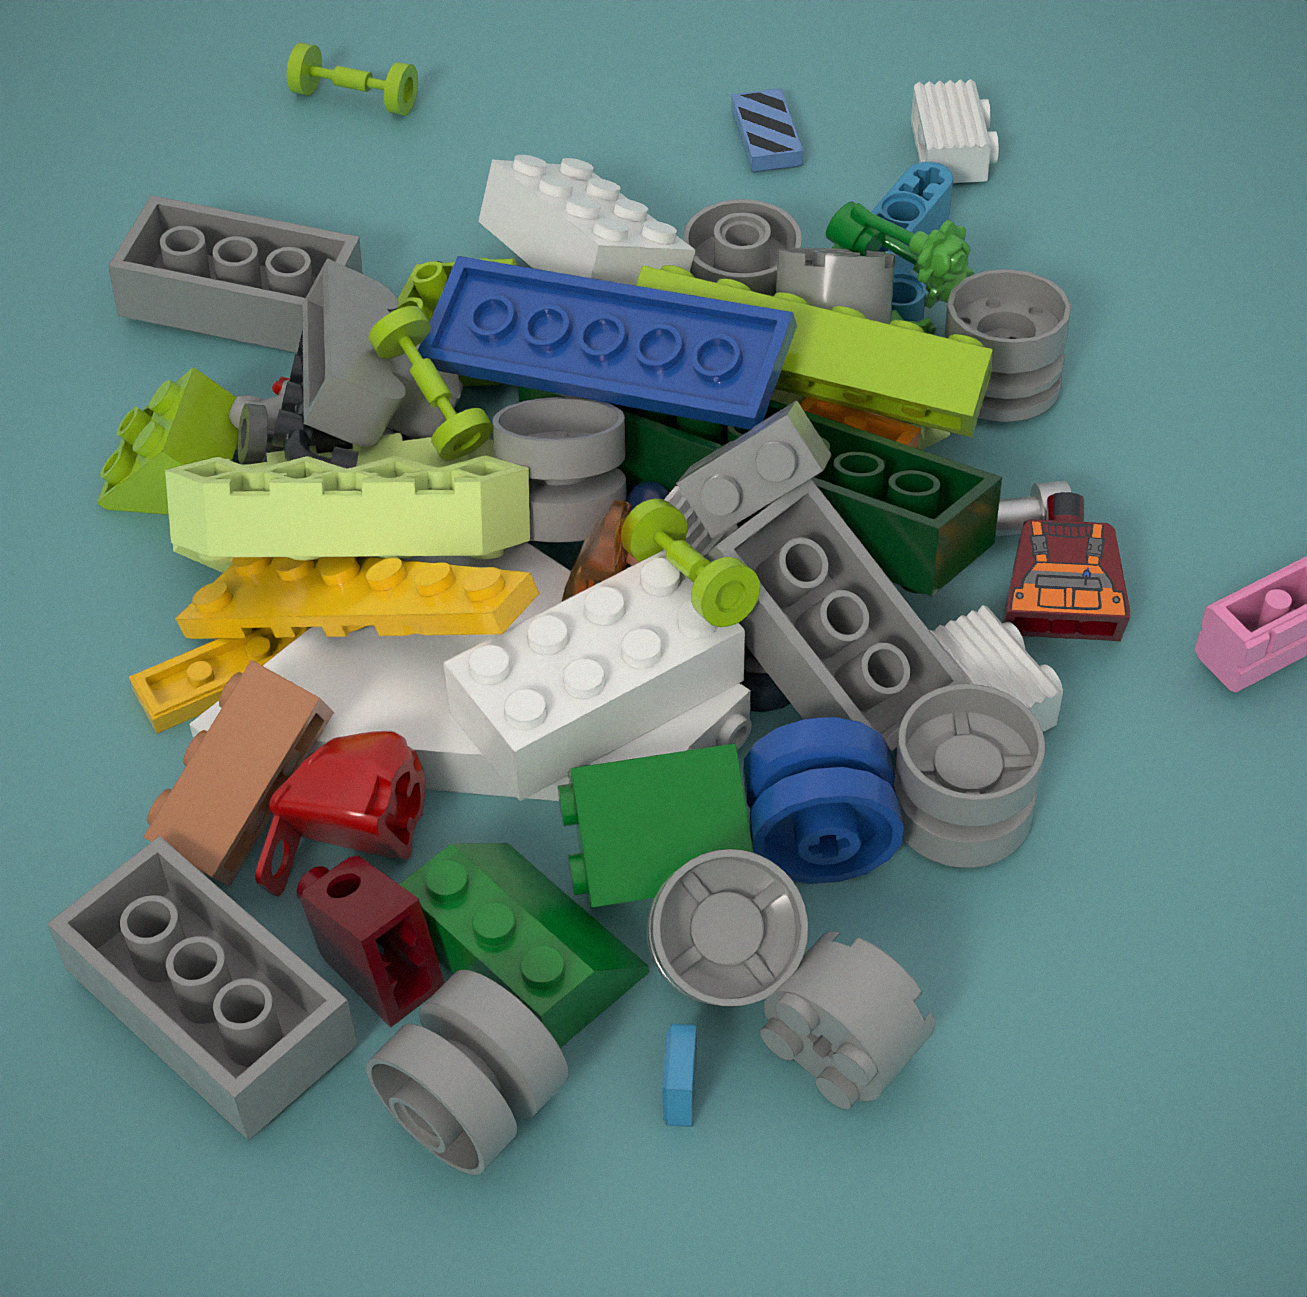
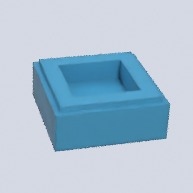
M671 1024L670 1029L667 1028L662 1083L663 1120H667V1125L692 1127L697 1065L696 1025Z

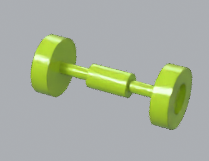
M302 42L294 46L287 64V84L292 93L310 96L317 88L320 78L332 80L333 85L363 92H369L371 88L384 90L385 108L389 113L406 116L416 100L418 72L412 64L395 62L391 66L386 80L373 78L372 73L338 65L334 70L322 68V55L319 47Z
M418 306L399 308L384 316L373 326L369 332L368 340L380 358L389 359L403 354L407 355L413 365L410 368V373L430 406L433 408L439 407L446 419L431 437L432 445L443 460H454L463 457L479 448L489 439L493 433V424L481 408H471L458 414L449 402V399L452 397L451 391L431 359H423L416 348L430 332L431 325Z
M650 499L637 505L629 513L622 527L621 541L624 549L638 562L666 550L668 562L694 583L691 591L693 608L711 625L729 627L747 617L756 605L760 594V582L757 574L741 560L734 557H723L713 562L706 559L685 541L688 531L686 518L668 501Z

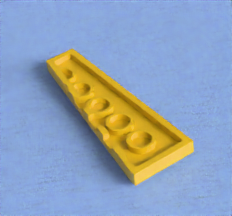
M365 556L321 557L314 560H294L289 557H234L232 565L213 583L199 589L192 598L193 602L175 620L185 638L189 639L247 638L252 632V628H271L276 638L296 637L302 630L301 627H322L326 637H346L349 632L359 630L365 626H375L379 636H407L411 634H422L424 636L503 634L540 593L531 572L501 570L495 567L480 568L449 565L445 562L428 563L400 560L399 558L386 559Z

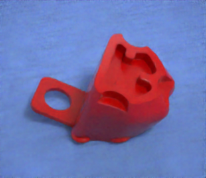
M373 731L333 738L307 757L296 771L274 792L270 799L269 809L274 816L256 868V883L270 895L281 896L286 887L301 837L377 856L408 860L413 852L412 840L415 827L421 816H423L425 777L417 752L407 746L406 739L394 731ZM283 840V858L278 871L273 876V854L278 843Z

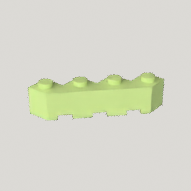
M487 455L441 468L393 456L346 469L306 456L259 469H253L221 457H214L165 470L171 543L196 552L198 558L207 561H221L232 557H289L294 560H314L321 557L378 556L386 559H406L412 556H469L475 559H494L503 556L506 548L530 541L529 468Z

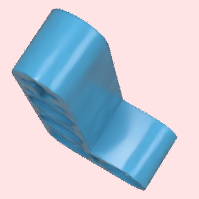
M935 162L914 164L905 171L871 212L914 234L922 231L930 235L934 229L939 230L941 225L946 220H949L953 187L952 172L942 164ZM881 246L878 250L879 252L895 254L884 246ZM895 254L892 311L896 310L904 321L919 322L924 319L926 286L918 281L917 276L909 273L914 265Z

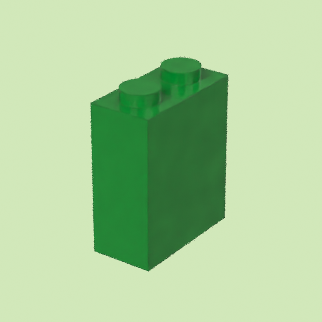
M736 743L570 768L568 771L569 784L557 786L563 826L576 825L580 850L579 853L568 854L574 896L586 894L588 907L654 898L662 884L675 871L690 860L708 852L733 849L753 853Z

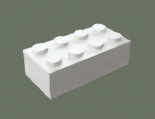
M516 155L514 161L492 159L478 222L532 268L635 286L642 265L661 269L664 265H672L690 272L696 250L676 235L677 230L673 226L659 222L650 216L645 205L629 200L621 194L619 185L601 179L596 175L591 164L573 158H564L561 164H548L537 157L529 155Z
M666 550L513 626L503 634H498L443 662L450 713L519 801L568 776L570 768L586 766L744 681L745 629L739 623L729 627H716L701 617L695 611L691 602V591L694 583L668 562Z

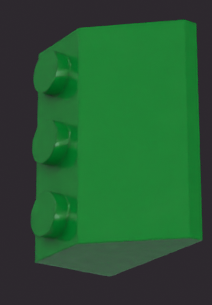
M508 843L450 844L399 883V885L419 899L438 961L452 974L459 970L473 971L505 988L542 1022L560 1048L649 973V966Z

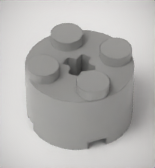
M838 248L778 249L776 293L794 294L803 298L808 305L831 310L836 306L849 307L864 314L866 319L890 324L895 254L866 250V256H860L858 252H850L849 249Z
M830 931L823 934L805 953L795 973L780 985L772 995L765 998L764 1012L768 1022L760 1030L762 1040L773 1053L787 1061L795 1060L807 1072L816 1077V1085L828 1101L839 1108L848 1110L857 1100L873 1101L883 1093L933 1034L935 1019L932 1010L923 1019L918 1007L914 1003L923 992L909 973L892 957L877 946L859 937L850 946L835 942L840 932Z

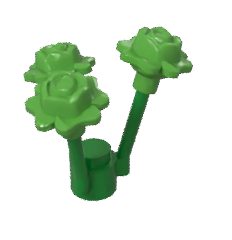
M851 201L843 205L835 213L826 229V238L835 244L832 248L849 249L850 252H858L860 256H866V250L878 251L881 246H884L913 264V271L918 273V281L924 283L926 290L929 292L925 300V306L929 309L939 301L948 303L951 290L964 278L974 274V270L968 267V255L971 249L969 244L964 241L966 228L961 225L955 226V223L950 220H946L939 230L934 229L930 235L922 231L914 234L873 214L860 203L856 204ZM896 310L891 312V321H904ZM930 317L919 322L907 321L918 325L928 334L933 335L937 330Z

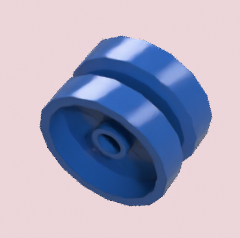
M838 717L799 720L778 727L756 741L744 758L743 778L746 802L750 808V834L753 853L779 866L792 881L808 884L831 883L861 876L889 861L902 845L904 824L899 798L894 791L895 774L891 751L881 733L864 723Z

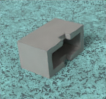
M796 400L754 426L749 432L734 441H730L690 466L676 484L711 538H714L821 473L828 463L831 453Z

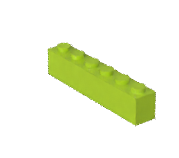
M642 265L636 286L793 312L797 328L775 389L946 432L973 437L992 373L993 349L984 347L977 339L960 334L950 335L948 338L928 334L918 325L902 320H894L890 324L866 319L865 315L861 312L844 306H836L831 310L808 305L803 298L790 293L779 292L773 297L752 292L745 284L732 279H719L717 283L695 278L692 273L677 266L664 265L661 269Z

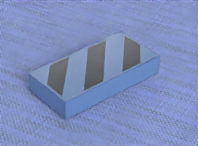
M781 88L731 94V110L752 172L803 165V149Z

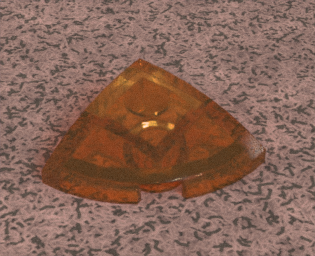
M614 500L598 519L575 559L564 589L562 602L594 586L596 581L602 582L625 570L628 552L623 547L621 531L625 519L632 511L631 504L626 501Z

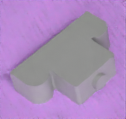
M328 258L302 304L304 424L362 447L376 445L387 427L414 439L432 437L437 427L444 423L446 419L439 407L433 408L430 406L410 373V368L413 365L406 354L389 359L380 358L368 340L369 332L373 326L384 316L397 309L399 303L396 296L382 283ZM438 371L452 393L449 402L455 408L461 397L463 383L459 381L457 374Z

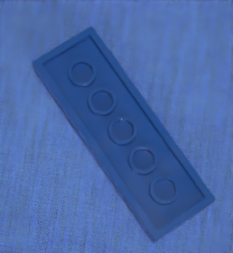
M457 256L429 322L431 325L430 332L420 343L418 351L423 359H431L436 369L441 372L752 430L754 426L764 420L795 334L797 323L794 313L789 311Z

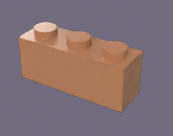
M253 660L249 662L243 673L237 672L225 685L219 699L220 712L209 730L200 731L189 744L183 758V764L186 767L172 790L169 788L164 790L154 801L147 817V823L150 826L143 838L150 842L160 836L197 869L229 887L273 815L269 809L272 795L308 757L334 714V711L320 697Z

